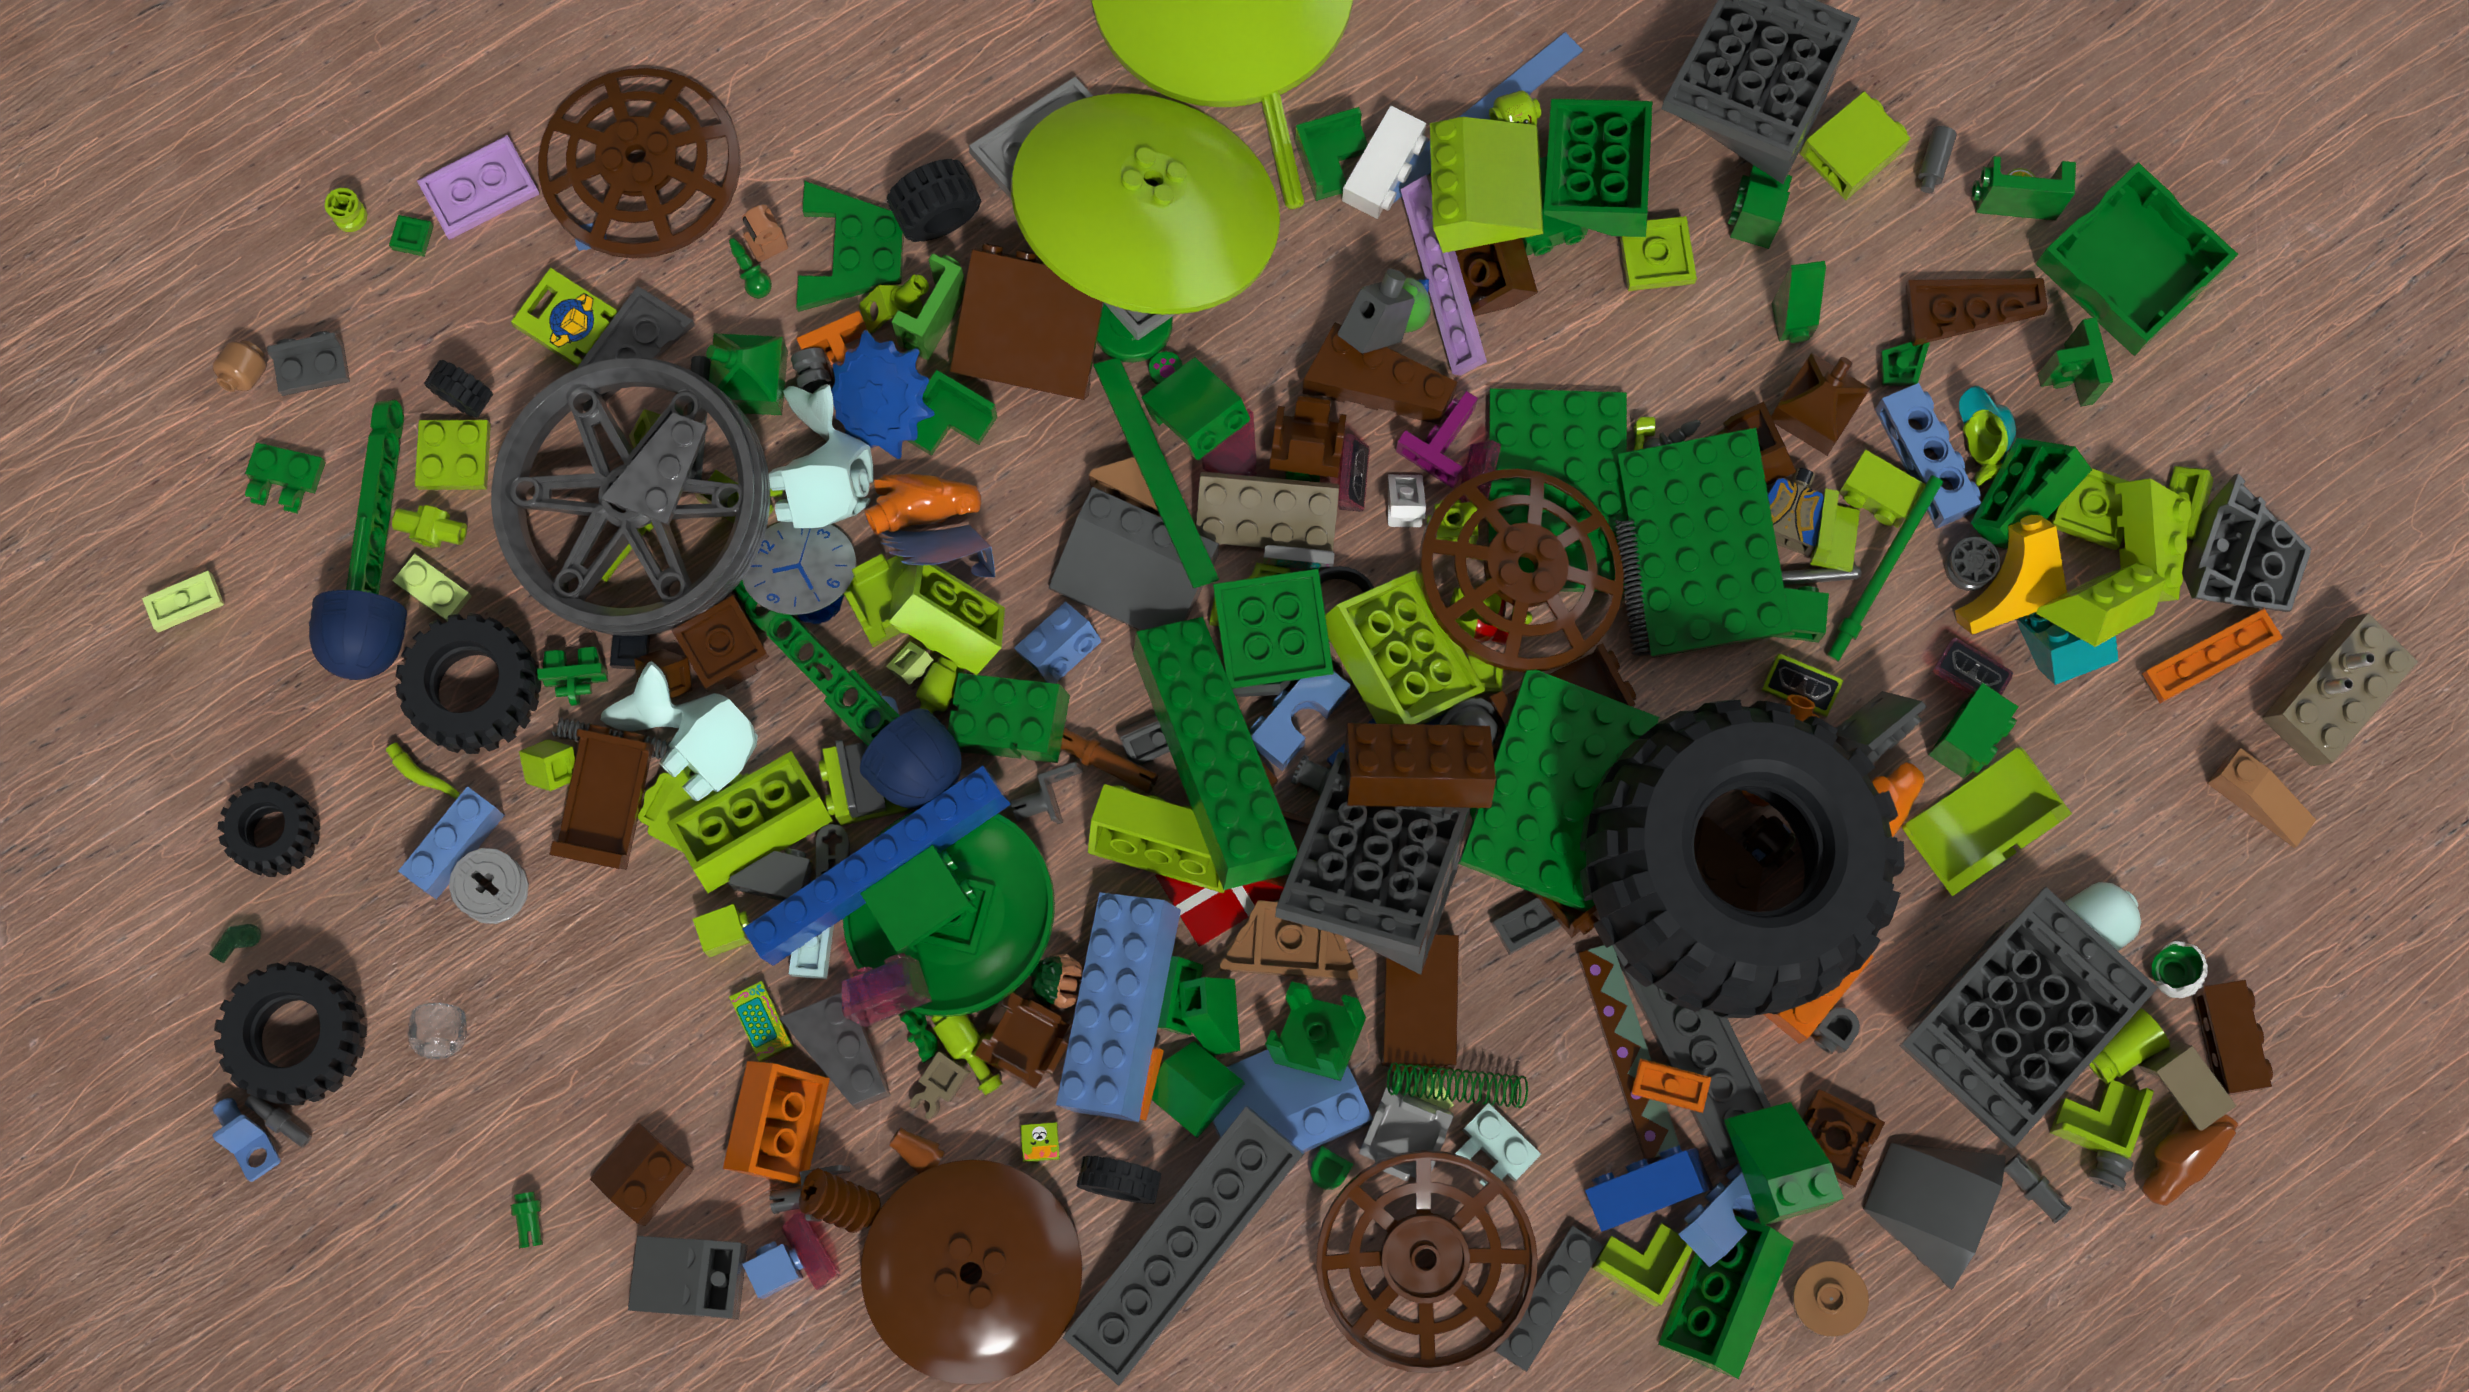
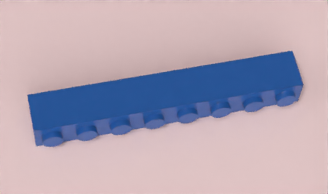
M981 766L744 927L743 930L759 957L774 966L796 949L801 948L805 943L820 935L824 930L832 927L864 905L866 902L861 896V892L931 845L942 852L1007 808L1011 803L994 777L984 766Z

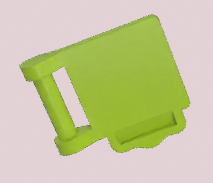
M688 766L676 777H672L669 773L660 774L655 785L645 792L644 805L638 814V819L643 824L649 826L647 832L650 836L681 852L683 851L667 822L720 792L712 790L699 801L692 799L682 788L692 778L690 775L693 771ZM739 773L728 784L732 785L750 774L742 775Z

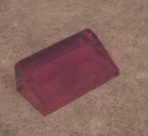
M800 1212L794 1214L783 1225L782 1232L791 1248H796L805 1267L803 1269L814 1288L820 1290L840 1278V1273L811 1222L806 1221L805 1214Z

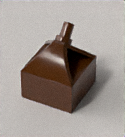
M1811 352L1776 406L1771 417L1774 424L1828 456L1871 388L1847 374L1852 366V362L1849 359L1840 357L1836 365L1833 366Z

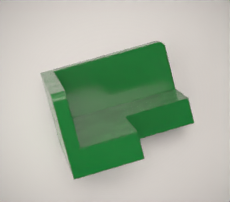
M1360 107L1296 125L1295 144L1315 201L1343 193L1346 180L1339 161L1362 155L1368 146L1361 126L1362 113Z
M936 370L929 380L922 397L923 402L934 411L935 415L917 423V440L908 442L932 456L951 428L980 445L998 418L995 404Z

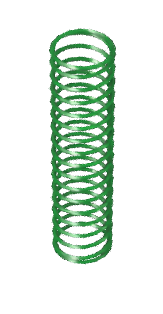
M1396 1062L1391 1064L1387 1075V1089L1391 1096H1396L1400 1091L1403 1097L1408 1092L1411 1098L1416 1093L1418 1098H1421L1424 1094L1429 1099L1433 1095L1435 1100L1441 1096L1443 1101L1449 1097L1451 1102L1457 1098L1459 1103L1463 1099L1467 1103L1473 1100L1475 1104L1480 1100L1483 1105L1488 1101L1491 1106L1496 1102L1499 1107L1503 1103L1506 1107H1509L1512 1103L1514 1108L1518 1107L1519 1109L1523 1108L1528 1097V1082L1523 1075L1518 1077L1515 1074L1511 1076L1504 1074L1502 1076L1500 1073L1494 1075L1492 1072L1486 1074L1484 1071L1478 1073L1476 1070L1470 1072L1467 1069L1462 1072L1460 1069L1454 1071L1452 1068L1446 1070L1444 1067L1438 1069L1436 1066L1430 1068L1428 1065L1422 1068L1419 1064L1414 1067L1412 1064L1406 1066L1404 1063L1398 1065ZM1393 1065H1396V1069H1395V1071H1394V1075H1393V1079H1392V1092H1393V1093H1391V1091H1390V1084H1389V1082H1390V1073H1391V1070H1392ZM1403 1065L1405 1068L1401 1076L1399 1067ZM1409 1066H1411V1067L1413 1068L1412 1071H1411V1073H1410V1077H1409V1072H1408V1067H1409ZM1417 1067H1419V1068L1421 1069L1420 1072H1419V1074H1418V1078H1417V1072H1416V1068H1417ZM1424 1068H1428V1069H1429V1071H1428V1073H1427V1075H1426V1079H1425ZM1432 1069H1436V1070H1437V1072H1436V1074H1435V1076H1434V1079H1433ZM1440 1070H1444V1071H1445V1072H1444V1075H1443V1077H1442V1080H1441ZM1451 1070L1453 1073L1449 1079L1448 1071ZM1459 1071L1461 1074L1457 1080L1456 1072ZM1406 1072L1407 1083L1405 1093L1403 1094V1078ZM1465 1072L1469 1073L1466 1081L1464 1076ZM1396 1073H1397V1083H1396V1087H1395V1089H1394L1395 1077H1396ZM1414 1073L1415 1085L1413 1094L1411 1095V1079ZM1472 1073H1476V1074H1477V1076H1476V1078H1475L1474 1081H1473ZM1422 1074L1423 1087L1421 1095L1419 1096V1080ZM1430 1074L1431 1089L1429 1096H1427V1081ZM1480 1074H1484V1075H1485L1484 1078H1483V1080H1482V1082H1481ZM1438 1075L1439 1090L1437 1097H1435V1082ZM1488 1075H1492V1076H1493L1492 1079H1491V1081H1490V1083H1489ZM1499 1075L1501 1078L1497 1084L1496 1076ZM1446 1076L1447 1091L1445 1098H1443V1082ZM1507 1076L1509 1079L1507 1080L1505 1085L1504 1077ZM1453 1077H1455V1092L1451 1099V1083ZM1513 1077L1516 1078V1081H1515L1514 1085H1513V1081H1512V1079H1511V1078H1513ZM1461 1078H1463V1093L1459 1100V1084ZM1470 1078L1471 1094L1469 1100H1467L1466 1091L1467 1084ZM1523 1078L1526 1084V1094L1522 1106H1519L1522 1095L1520 1080ZM1478 1079L1479 1095L1477 1101H1475L1474 1091ZM1486 1080L1487 1096L1485 1102H1483L1482 1092ZM1494 1080L1495 1097L1493 1103H1491L1490 1092ZM1501 1081H1502V1082H1503V1098H1502L1501 1103L1499 1104V1101H1498V1092H1499L1500 1083H1501ZM1510 1081L1511 1098L1509 1104L1507 1105L1506 1092ZM1519 1085V1099L1517 1102V1089Z

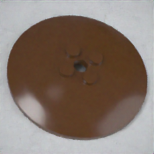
M969 1159L943 1163L925 1170L904 1183L891 1195L875 1217L869 1229L861 1259V1287L868 1315L884 1343L895 1355L915 1370L930 1377L957 1384H981L1002 1380L1027 1369L1040 1360L1052 1349L1068 1327L1075 1312L1082 1285V1255L1075 1228L1061 1203L1050 1190L1029 1174L1015 1167L989 1160ZM967 1262L977 1263L982 1270L980 1280L975 1283L965 1282L960 1274L961 1267Z

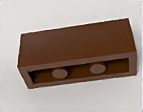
M2246 980L2203 986L2193 994L2211 1072L2228 1095L2259 1091L2272 1087L2273 1070L2271 1063L2264 1056L2262 1048L2264 1033L2260 1024L2256 1023L2253 1011L2255 1008V997L2253 991L2247 987Z

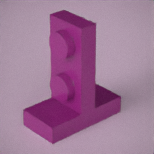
M1467 391L1461 400L1454 398L1444 414L1448 418L1441 427L1437 424L1434 426L1425 442L1405 430L1398 440L1396 452L1453 489L1461 477L1463 467L1445 456L1444 453L1475 411L1478 398Z

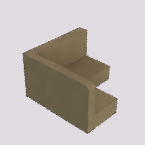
M2172 1040L2169 1048L2149 1057L2138 1065L2143 1072L2160 1077L2199 1130H2204L2236 1107V1104L2191 1045Z

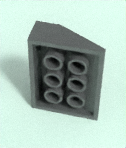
M1092 487L1076 519L1049 585L1050 590L1140 631L1187 620L1203 586L1192 588L1161 517ZM1200 535L1214 566L1219 556V544Z

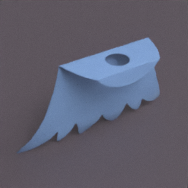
M970 525L921 532L902 530L882 532L886 536L893 537L882 538L883 540L897 543L881 544L902 550L890 551L889 553L897 556L913 557L901 561L904 564L935 565L977 552L980 561L972 567V574L979 577H995L992 547ZM982 550H985L987 563L983 557Z

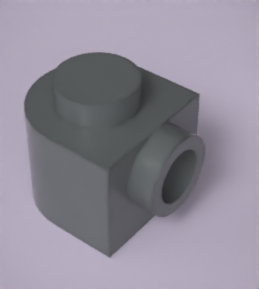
M1847 1008L1830 1010L1813 1032L1817 1036L1814 1041L1815 1044L1829 1054H1833L1834 1051L1838 1053L1847 1051L1859 1033L1860 1024L1857 1016Z

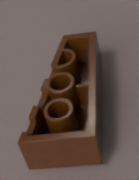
M1336 322L1333 324L1304 378L1303 394L1312 396L1318 394L1331 397V400L1345 403V401L1365 405V408L1378 410V408L1396 412V415L1440 424L1455 396L1457 381L1387 347L1362 354L1338 336L1342 325Z

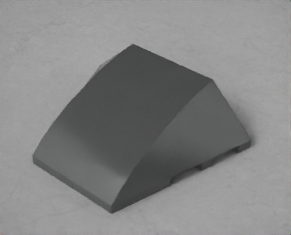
M2235 474L2202 513L2195 538L2182 571L2192 599L2290 612L2312 549L2284 520L2278 521L2265 507L2266 502L2261 496L2255 497L2245 487L2244 483L2246 481L2239 474Z
M1890 1143L1863 1210L1891 1236L1906 1246L1924 1266L1926 1265L1952 1290L1976 1253L2002 1188L2006 1156Z

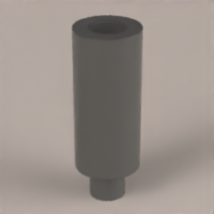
M1936 126L1933 128L1918 176L1922 181L1920 189L1925 193H1933L1935 185H1939L1943 181L1957 136L1956 131L1946 126Z

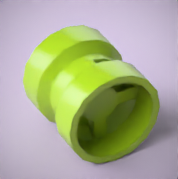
M337 188L327 195L324 204L325 210L340 230L354 232L365 225L368 216L366 208L352 190Z

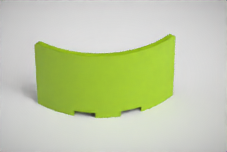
M2017 747L1959 789L1905 823L1902 829L1951 896H1954L2016 854L2017 852L2013 846L2017 844L2021 850L2072 815V812L2022 747Z

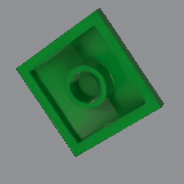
M1193 1041L1163 1062L1158 1072L1152 1101L1198 1138L1245 1085V1082Z

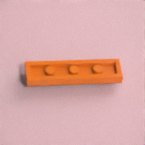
M2264 608L2143 672L2142 675L2161 704L2279 642L2283 637Z

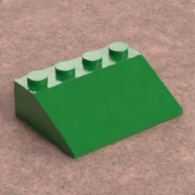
M1551 99L1544 215L1610 236L1646 237L1653 101Z

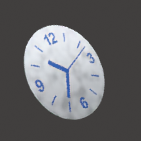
M779 522L766 529L758 554L742 580L749 595L764 608L781 614H807L827 607L842 596L854 577L852 569L856 567V556L847 536L831 524L819 528H794L793 522Z

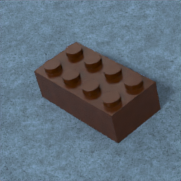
M1347 723L1344 749L1347 806L1491 808L1496 775L1490 726Z

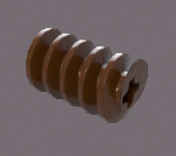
M816 1168L807 1175L799 1197V1208L806 1215L811 1214L818 1220L823 1219L828 1224L834 1223L840 1229L845 1228L850 1233H856L863 1227L872 1225L881 1209V1202L876 1192Z

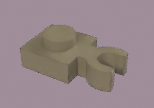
M938 1051L919 1080L927 1088L924 1092L918 1093L912 1098L910 1107L913 1109L917 1108L922 1100H926L930 1104V1109L926 1113L925 1118H934L940 1110L939 1100L942 1098L947 1102H951L971 1071L943 1051Z

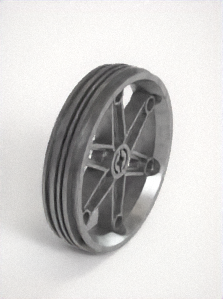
M639 357L617 358L582 366L550 383L525 406L512 424L499 451L491 487V508L496 536L503 555L513 574L536 601L561 618L593 631L620 636H643L676 628L723 601L737 587L754 562L764 539L770 510V482L764 451L756 432L744 413L724 392L700 375L670 362ZM628 387H654L678 393L634 450L631 448L600 395L612 390ZM593 399L592 408L588 412L583 413L585 402ZM694 401V410L691 414L684 416L683 409L685 405ZM572 411L595 473L529 477L534 459L544 440L552 429ZM708 412L717 422L729 442L737 466L739 484L687 479L683 492L712 495V503L677 505L672 519L735 516L736 518L730 536L720 555L711 567L692 584L670 525L604 501L601 497L672 413L701 423ZM599 423L604 427L624 462V465L616 467L612 471L609 469L593 427ZM535 486V495L527 501L526 492L529 488ZM600 488L599 504L551 499L552 490ZM738 492L739 500L737 504L728 508V497ZM525 509L590 516L556 579L546 570L534 549L528 531ZM607 520L620 527L588 569L582 566ZM651 522L670 567L664 571L659 567L638 530ZM628 544L631 545L663 600L655 604L635 608H610L584 601ZM578 577L579 585L575 591L570 593L569 583L573 578ZM679 580L681 584L680 591L671 597L670 587L675 581Z

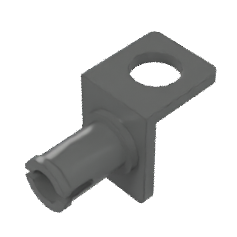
M1073 762L1037 775L1041 786L1038 792L1011 800V807L1016 809L1013 811L1016 820L1019 822L1027 817L1047 811L1053 822L1057 824L1063 823L1052 783L1083 773L1082 766Z
M845 1165L820 1168L833 1175L851 1172L850 1166ZM812 1170L800 1171L801 1186L770 1191L769 1200H784L782 1202L770 1203L774 1214L800 1209L799 1197L803 1183ZM805 1214V1219L808 1222L822 1221V1219L814 1218L811 1214Z

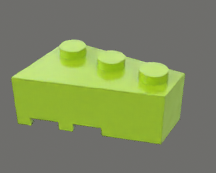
M2151 478L2115 483V494H2121L2123 516H2117L2118 527H2124L2125 548L2119 549L2121 568L2135 563L2150 567L2154 573L2166 579L2158 602L2179 600L2180 586L2183 582L2184 554L2187 550L2186 539L2188 523L2191 517V501Z

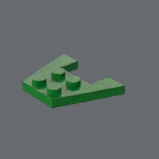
M805 181L803 197L804 217L836 218L832 276L798 275L797 311L801 312L869 293L878 285L901 284L904 234L892 211Z

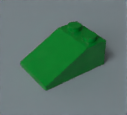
M1791 1102L1724 1120L1761 1226L1825 1209L1844 1199L1830 1160Z

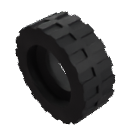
M1083 1156L1076 1186L1085 1191L1134 1203L1154 1204L1157 1198L1161 1173L1145 1166L1099 1156Z

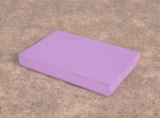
M508 135L417 180L449 240L540 194Z

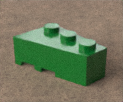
M2017 437L1971 524L1982 538L1991 542L1995 547L2008 549L2009 525L2018 523L2022 518L2029 515H2041L2047 519L2092 471V468L2075 446Z

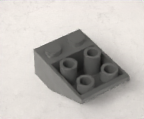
M1882 691L1836 728L1838 729L1835 734L1838 736L1836 742L1848 752L1859 747L1873 764L1887 749L1890 750L1896 746L1922 721L1918 715L1927 706L1920 700Z
M637 1236L628 1311L739 1320L745 1273L743 1263L746 1262L748 1245L727 1241Z

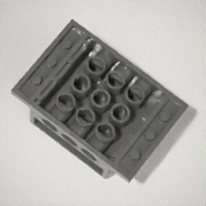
M1718 0L1666 95L1661 109L1676 115L1700 129L1781 184H1784L1829 93L1845 49L1860 18L1816 0Z
M1338 752L1277 904L1275 917L1345 936L1421 975L1458 870L1465 822L1470 808L1347 806L1344 753Z
M2044 887L2019 915L2000 926L1917 1016L1907 1027L1911 1033L1899 1046L2012 1149L2018 1145L2158 987L2053 892Z

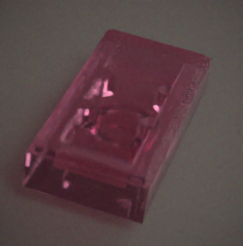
M1493 440L1471 444L1466 465L1462 470L1461 484L1480 474L1495 471L1501 444ZM1492 481L1477 486L1487 499ZM1465 495L1459 498L1461 503L1470 502Z

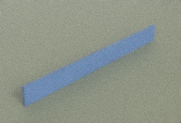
M1566 32L1563 33L1460 117L1490 120L1489 109L1493 107L1497 97L1519 90L1525 91L1528 94L1532 93L1582 53V48ZM1430 141L1426 143L1420 156L1413 155L1409 162L1413 166L1407 180L1404 183L1398 182L1393 190L1397 192L1393 203L1402 197L1400 189L1425 175L1431 174Z

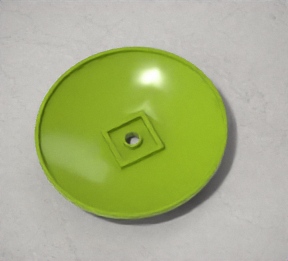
M1114 93L1092 96L1069 103L1046 116L1031 130L1018 151L1012 171L1011 200L1014 214L1021 232L1035 254L1049 269L1075 289L1099 301L1122 309L1165 315L1198 312L1218 306L1238 296L1256 281L1268 265L1277 243L1280 213L1276 192L1268 173L1253 151L1231 130L1212 117L1187 105L1165 98L1133 93ZM1153 179L1157 181L1160 185L1151 186L1147 184L1145 180Z

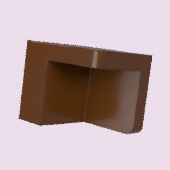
M661 649L634 659L637 682L647 663L652 661L665 675L670 698L692 691L687 657Z

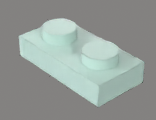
M834 925L791 953L789 975L792 977L827 979Z

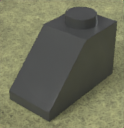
M786 848L785 853L773 851L731 876L729 885L736 891L783 902L809 884L814 865L810 859L806 858L807 854L802 851Z

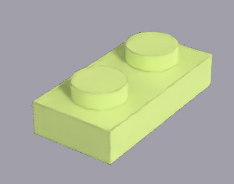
M415 553L392 580L396 585L447 622L448 615L458 614L472 597L469 592Z
M209 571L142 598L153 629L158 633L224 605L213 574Z

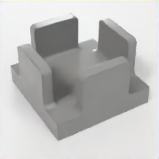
M1386 1087L1359 1154L1377 1163L1382 1159L1405 1152L1421 1150L1441 1151L1454 1113L1415 1096L1411 1098L1408 1093L1403 1097L1399 1091L1396 1096H1391ZM1416 1161L1402 1163L1383 1171L1408 1181L1409 1176L1416 1178ZM1431 1161V1172L1436 1161Z

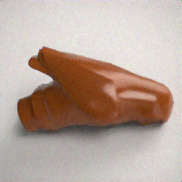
M2183 1110L2174 1128L2155 1148L2156 1166L2143 1185L2142 1192L2155 1204L2167 1206L2190 1186L2201 1181L2227 1150L2232 1138L2236 1134L2235 1131L2239 1126L2238 1123L2225 1114L2204 1130H2199Z

